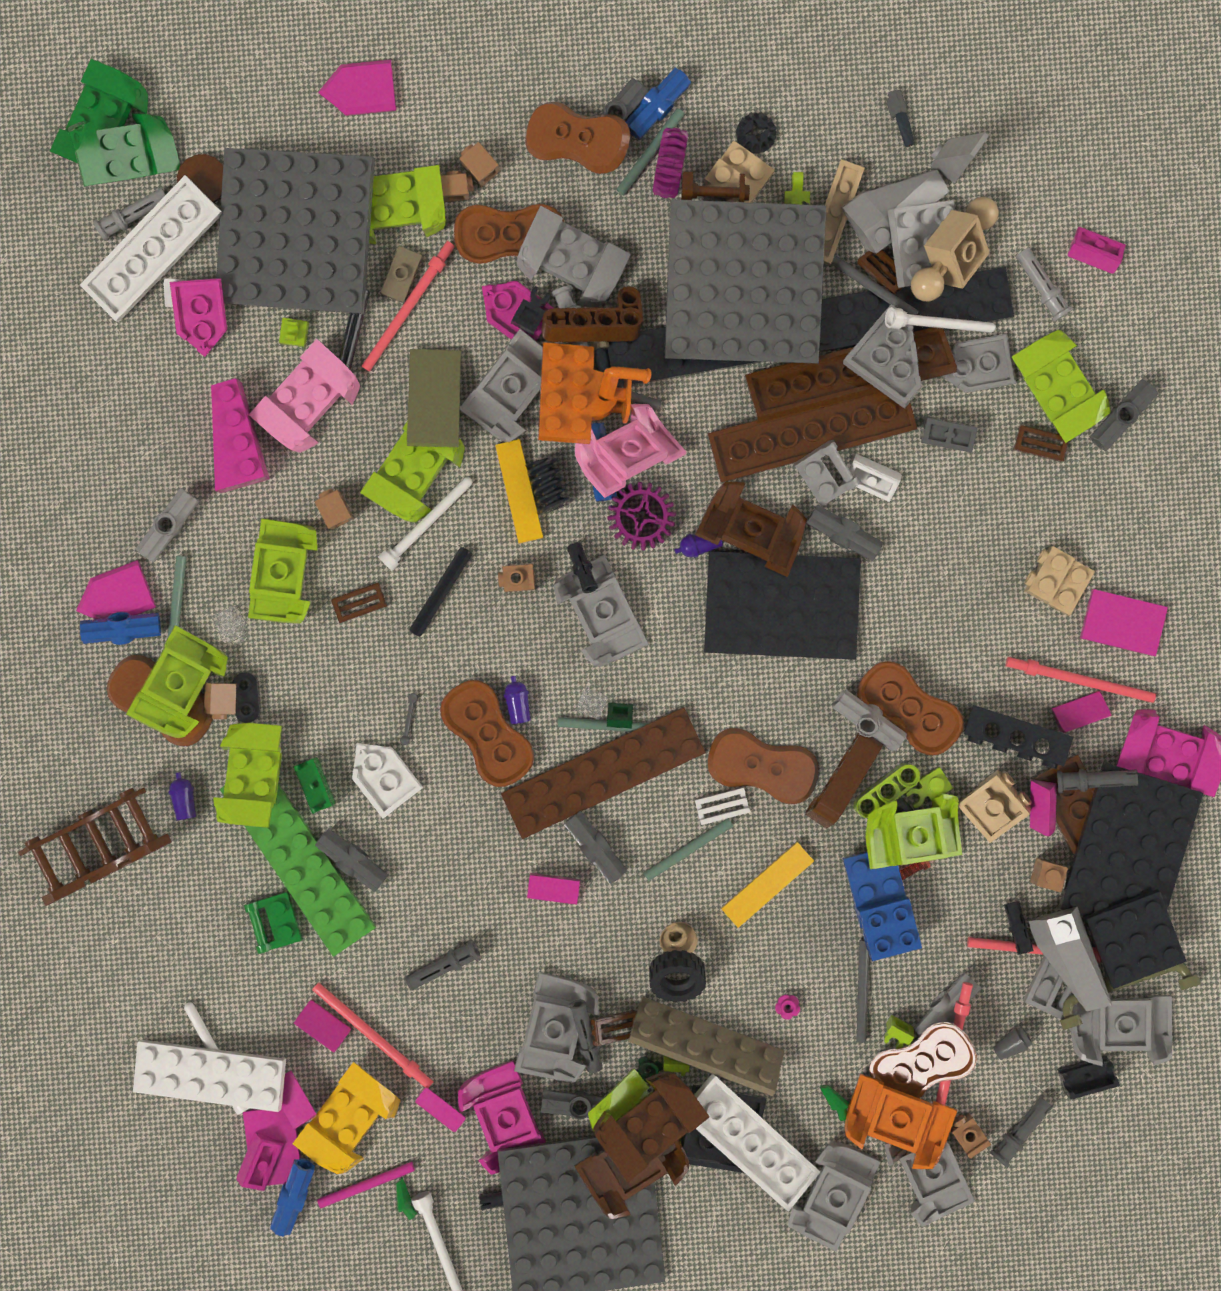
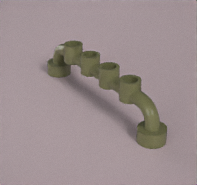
M1183 963L1115 989L1112 988L1108 976L1103 978L1108 993L1172 971H1176L1182 976V979L1178 980L1181 990L1201 984L1198 974L1192 975L1188 967ZM1074 994L1068 996L1063 1004L1064 1019L1059 1020L1063 1030L1083 1024L1080 1015L1073 1014L1074 1005L1080 1003Z

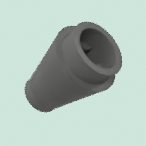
M1021 1026L1018 1029L1013 1028L993 1049L998 1058L1003 1060L1004 1058L1029 1050L1028 1047L1033 1043Z

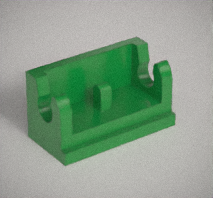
M318 757L294 766L312 814L336 804Z

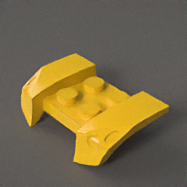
M355 1062L351 1064L339 1080L338 1086L317 1112V1116L307 1123L293 1142L294 1146L316 1164L336 1174L348 1172L364 1159L361 1155L354 1153V1149L379 1116L385 1119L395 1118L400 1104V1099Z

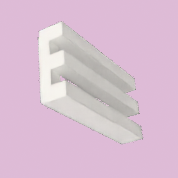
M744 787L695 800L701 825L750 813ZM740 794L741 799L702 809L701 804ZM743 804L741 809L704 818L706 813Z

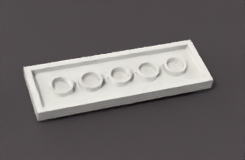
M184 175L80 286L116 322H119L220 218L223 212Z
M140 1040L137 1042L133 1092L279 1112L282 1109L286 1059Z
M711 1074L694 1095L710 1116L696 1130L789 1212L819 1175L820 1171L714 1074Z

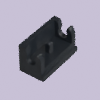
M1106 1055L1102 1056L1103 1066L1083 1061L1057 1069L1064 1094L1070 1100L1120 1086L1119 1080L1112 1070L1114 1065Z

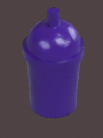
M689 533L683 537L680 547L674 549L675 554L682 552L686 557L697 558L701 554L722 547L723 543L720 540L719 544L716 545L696 536L695 533Z
M511 676L512 683L506 686L505 694H503L506 699L511 724L531 721L528 700L529 690L526 689L523 683L517 682L516 676Z
M181 772L175 773L176 780L170 784L168 793L171 796L176 821L197 817L193 793L194 786L192 787L189 780L181 778Z

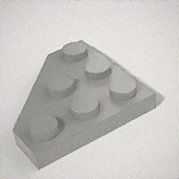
M954 200L888 210L898 288L911 286V280L916 272L923 268H932L924 245L950 211L955 210Z
M891 304L846 356L843 364L905 408L920 391L921 379L918 370L913 325H905L900 329L886 327L885 315L890 307L896 308Z

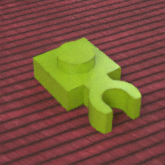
M936 767L920 778L918 783L921 787L911 788L905 795L909 797L916 793L918 800L912 806L918 808L924 803L926 797L932 802L933 798L946 794L954 788L941 768Z

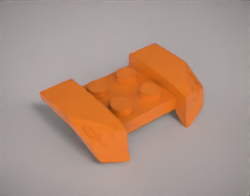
M860 1073L845 1120V1136L859 1148L863 1149L868 1135L915 1153L912 1169H933L940 1160L958 1110L936 1101L930 1103L884 1085V1082Z

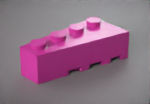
M235 378L211 385L215 491L225 493L270 480L253 419L249 416L250 409L242 382Z

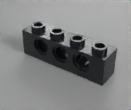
M972 705L963 733L968 736L967 741L979 745L986 741L993 744L992 749L1004 753L1011 749L1018 752L1017 757L1029 761L1036 757L1043 760L1041 765L1057 769L1058 765H1065L1074 738L976 705ZM991 722L999 726V734L993 738L985 733L986 725ZM1016 730L1024 735L1023 743L1017 746L1010 741L1011 733ZM1041 738L1049 743V749L1042 754L1035 749L1036 741Z

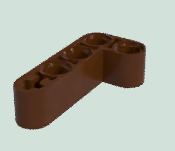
M632 286L621 288L618 292L616 308L548 309L543 315L541 334L549 342L634 341L640 335L643 320L640 292Z
M858 733L822 792L808 806L805 815L826 829L834 825L843 814L882 749L883 744L873 737H865Z

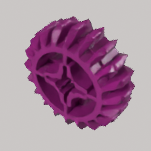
M666 127L663 131L653 184L654 195L667 199L675 198L678 195L689 136L687 131L675 127Z
M638 482V490H634L633 485L628 484L629 493L626 494L623 489H620L619 493L623 498L621 500L616 496L612 498L618 505L617 507L609 505L608 510L615 512V515L607 516V520L616 521V524L609 526V529H619V532L614 537L618 539L623 535L625 537L622 541L623 546L630 540L633 541L631 545L632 550H635L637 543H641V550L645 551V543L649 542L650 547L654 549L656 547L654 542L656 538L659 543H664V539L661 536L662 533L666 536L671 535L666 526H675V522L668 521V517H675L676 512H668L667 509L672 508L674 503L669 502L665 504L664 501L668 499L669 494L666 493L660 497L658 494L661 492V487L658 486L655 492H652V483H648L647 490L642 489V482ZM643 496L638 508L623 507L629 499ZM650 498L654 499L661 507L663 518L649 511ZM646 504L645 515L648 514L649 518L652 519H644L638 529V518H635L634 514L640 513L643 505ZM620 515H624L634 521L633 535L624 529ZM646 524L661 525L654 534L640 537L642 529Z

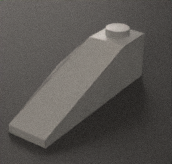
M1078 907L1029 919L1028 923L1037 947L1086 1012L1111 1006L1112 1002Z

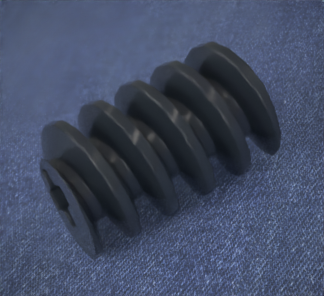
M544 458L525 465L533 467L527 472L528 475L536 476L530 483L532 486H539L534 491V495L542 496L537 500V504L546 505L540 510V514L565 507L564 503L570 499L569 497L561 496L567 490L566 487H558V484L563 481V477H555L560 468H553L551 466L557 461V458Z

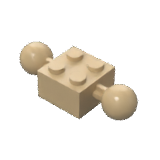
M988 197L975 198L967 206L966 213L951 210L933 235L927 240L924 247L932 268L919 270L911 280V290L917 299L926 302L937 299L944 290V284L963 289L990 253L983 230L991 228L999 216L998 206L992 199Z

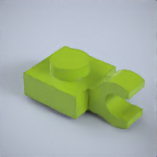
M793 172L791 180L792 191L784 192V204L802 205V201L810 204V191H803V172Z

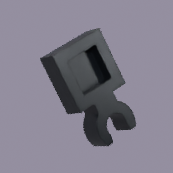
M537 286L531 291V302L523 299L511 321V324L531 335H534L546 312L540 307L545 306L550 298V294L547 293L544 299H538L536 297Z

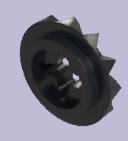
M751 112L749 115L742 117L737 126V141L753 154L763 153L769 150L775 142L776 126L772 119L762 112ZM754 123L758 130H764L760 134V142H758L755 135L749 134L753 131Z

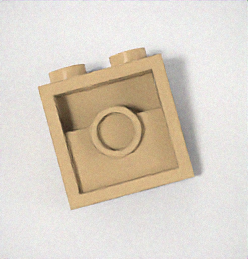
M733 141L721 159H718L705 177L704 184L706 186L739 187L740 174H745V185H750L749 201L744 202L752 203L775 170L736 141ZM723 197L727 202H737L738 199Z
M1054 546L1048 547V549L1044 548L1038 556L1037 562L1039 565L1035 572L1031 571L1024 582L1027 585L1024 592L1070 616L1095 571L1077 562L1074 557Z
M999 769L980 782L976 789L959 801L958 805L989 843L1030 815L1032 808L1030 806L1032 802L1028 795L1023 791L1019 793L1013 787L1015 784L1013 778L1007 772L1002 774Z

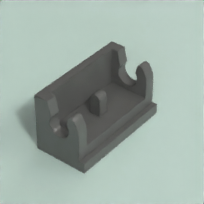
M924 415L923 432L920 433L921 443L972 453L978 427Z

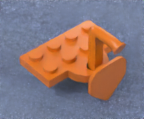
M543 342L538 440L590 444L592 421L601 420L609 416L610 413H620L623 423H627L631 408L632 380L643 381L644 384H647L651 379V369L612 366L605 369L603 373L593 370L594 347ZM619 379H624L623 388L617 387Z

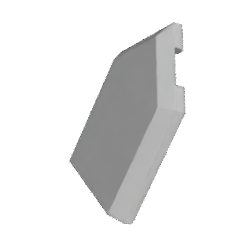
M1007 334L956 343L952 349V354L957 365V372L941 376L965 393L1016 384Z

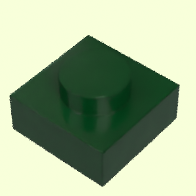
M608 702L606 727L632 729L633 704Z

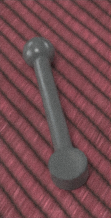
M415 693L408 695L410 703L404 734L400 738L402 745H408L410 742L408 735L414 704L418 701V696Z

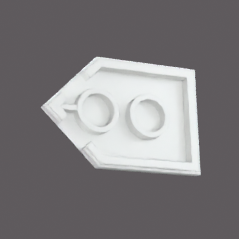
M356 743L352 779L382 818H385L423 788L393 747Z

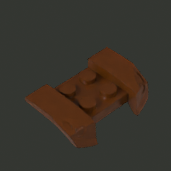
M724 482L708 504L695 535L716 545L719 544L720 540L766 560V568L788 577L805 533L806 517L792 504L784 518L740 498L746 484L745 482Z
M664 1071L646 1078L647 1082L654 1089L650 1094L617 1120L604 1111L593 1127L596 1138L628 1183L645 1170L651 1161L686 1133H691L710 1117L691 1090L672 1072Z
M677 1140L651 1161L648 1167L629 1183L605 1150L593 1153L574 1165L602 1212L609 1219H616L631 1215L625 1202L626 1199L664 1175L669 1174L676 1187L689 1171V1159L680 1141Z

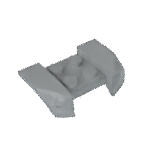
M540 206L518 254V268L530 280H532L540 268L583 291L576 305L599 307L606 302L615 288L631 254L609 242L604 244L563 222V217Z
M519 329L480 383L460 405V411L487 432L504 442H510L526 430L515 421L541 389L543 346L522 329Z
M605 554L591 561L593 566L591 571L598 585L594 592L583 593L578 576L573 573V570L558 578L554 583L557 605L570 600L592 644L580 651L593 666L597 667L617 661L649 645Z
M538 972L532 996L534 1002L523 1046L519 1048L514 1071L559 1081L576 1082L586 1065L573 1058L578 1033L570 1004L575 1000H585L587 1011L591 1014L599 1015L597 993L591 986L581 982Z
M1146 995V998H1110L1111 1006L1087 1012L1080 1003L1074 1005L1073 1014H1079L1083 1024L1070 1028L1074 1052L1081 1060L1103 1066L1101 1051H1147V1056L1154 1066L1172 1059L1171 995Z
M832 1141L817 1156L816 1163L823 1165L803 1207L794 1204L788 1227L837 1252L844 1235L846 1236L850 1233L871 1190L872 1179L881 1160L853 1146Z
M948 1141L939 1162L933 1169H912L915 1153L885 1142L888 1165L891 1166L900 1159L918 1198L917 1201L911 1204V1215L922 1227L975 1202Z

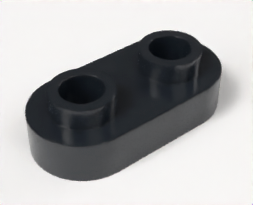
M239 673L232 681L233 684H236L235 716L243 723L254 722L261 714L259 681L252 673ZM243 680H246L249 684L246 690L241 688ZM246 705L251 709L249 715L243 713V707Z

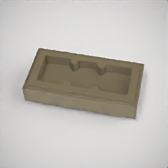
M398 246L380 294L405 303L423 256Z

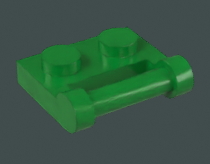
M289 891L244 905L245 912L249 913L258 946H256L258 954L303 940ZM265 907L274 940L270 942L267 941L258 909Z

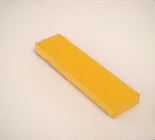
M517 439L497 444L495 447L518 543L542 539V529L527 473V466H525L526 462L521 441Z
M795 842L722 906L721 909L739 928L810 866L814 860L798 842Z

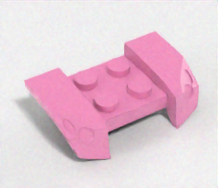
M317 339L300 357L301 363L269 398L265 396L249 413V416L270 435L290 450L299 453L318 444L308 434V431L342 395L353 405L360 388L356 376Z
M649 404L631 405V423L596 440L591 429L590 444H575V457L584 475L604 498L624 488L627 479L663 461L667 465L686 455V450L665 428Z

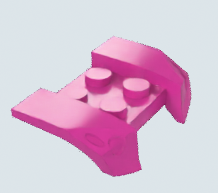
M1136 710L1116 766L1128 770L1137 769L1138 773L1215 797L1221 781V735L1204 725L1202 728V738L1158 725L1160 717L1156 710Z
M514 1060L482 1071L466 1080L458 1090L459 1113L473 1106L490 1150L486 1151L478 1161L491 1175L500 1173L497 1149L546 1142L542 1130L539 1131L521 1087L523 1082L520 1074L514 1071Z

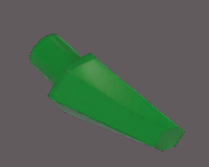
M820 1085L819 1088L829 1103L831 1110L837 1111L840 1121H845L847 1108L850 1105L849 1102L831 1086Z
M401 1177L395 1184L397 1212L403 1211L406 1217L411 1220L417 1213L410 1205L412 1203L404 1179Z

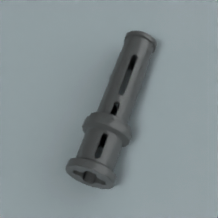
M1079 769V772L1067 773L1057 770L1059 793H1063L1064 790H1080L1085 792L1088 791V788L1138 786L1137 769L1086 772L1084 769Z
M470 939L466 945L456 950H449L446 953L447 956L410 975H406L405 980L410 990L413 991L451 970L460 971L462 966L474 960L480 961L481 955L475 942Z
M1040 1096L1011 1133H1005L1003 1136L1004 1140L995 1150H991L990 1154L1008 1168L1011 1159L1018 1151L1024 1149L1023 1143L1050 1110L1053 1109V1106Z

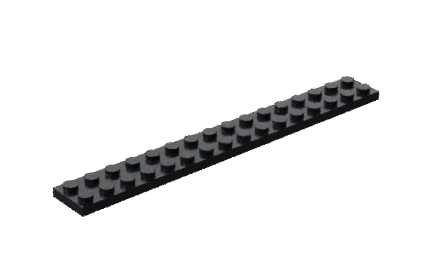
M1006 267L975 272L963 289L944 284L942 294L933 301L926 302L917 299L912 293L911 286L903 287L902 290L896 292L897 297L919 311L917 315L982 322H995L1014 317ZM871 291L822 299L819 352L856 346L890 304ZM913 325V332L932 327ZM665 327L640 331L639 337L634 341H610L607 348L611 367L651 369V379L648 383L763 363V361L664 358ZM624 379L618 380L617 387L621 388L624 386ZM632 380L631 386L644 383L643 381Z

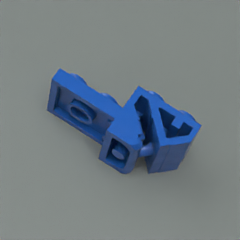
M867 851L843 857L844 867L854 900V908L859 926L863 929L864 941L870 959L876 961L921 949L922 945L910 899L905 894L898 865L870 869Z

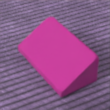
M1078 227L1069 248L1068 257L1113 274L1122 262L1126 245Z
M1100 691L1051 708L1059 731L1062 733L1112 716Z
M1032 779L1030 788V800L1032 802L1030 804L1032 807L1030 812V828L1050 837L1056 831L1057 783Z
M530 873L527 898L577 905L580 879Z
M312 999L294 1021L296 1026L334 1053L352 1029Z
M290 1070L284 1077L282 1110L295 1130L316 1117L317 1114Z
M427 1087L420 1091L415 1100V1103L453 1132H456L466 1119L465 1116Z
M254 1133L236 1178L241 1187L265 1191L282 1149V1142L259 1133Z

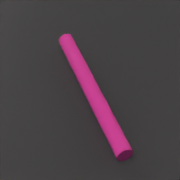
M412 1161L321 1197L317 1199L320 1209L414 1172V1164Z

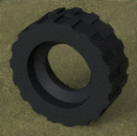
M685 950L667 951L656 956V959L652 960L651 966H649V983L652 993L659 999L674 1003L695 999L696 996L702 994L706 987L704 962H702L699 956L697 957L694 953H689ZM672 973H685L690 975L688 978L682 980H671L665 978L666 975Z

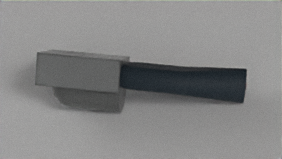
M893 90L887 93L889 97L887 106L890 117L896 118L905 147H910L914 145V139L906 114L908 111L902 91Z

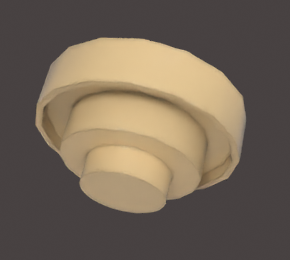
M685 922L670 924L663 930L659 939L660 946L664 952L685 950L691 953L696 949L698 943L697 934L694 929Z

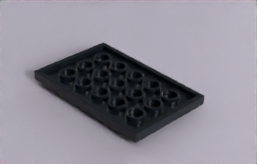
M708 552L704 653L856 660L861 558L796 555L790 573L786 577L766 568L765 564L767 561L751 553Z
M1103 762L1100 772L1126 771L1128 769ZM1138 772V786L1096 787L1058 908L1066 910L1078 907L1080 916L1085 917L1158 889L1166 909H1168L1203 793Z

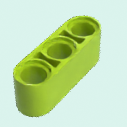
M908 763L897 765L855 798L853 802L855 811L860 816L868 818V815L875 809L894 802L919 782V770ZM906 768H910L913 772L912 779L908 782H904L901 779V773ZM885 784H891L893 789L892 794L888 797H883L880 791L881 787ZM865 799L872 801V808L868 812H862L860 809V804Z

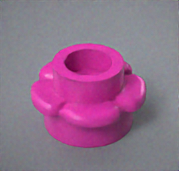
M785 994L780 996L775 1005L777 1014H780L786 1020L797 1016L800 1012L799 1000L794 995Z

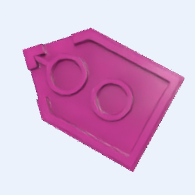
M390 59L341 64L318 93L346 116L396 111L392 61Z
M221 278L171 281L170 290L176 333L206 357L227 331Z
M518 281L482 286L487 322L512 339L520 328L511 324V321L523 299L531 302V290ZM547 303L545 306L540 308L547 311L548 309H552L554 307ZM543 319L541 320L534 335L527 333L535 341H537L542 335L541 330Z
M139 560L90 578L76 611L93 619H102L117 612H128L131 616L156 608Z

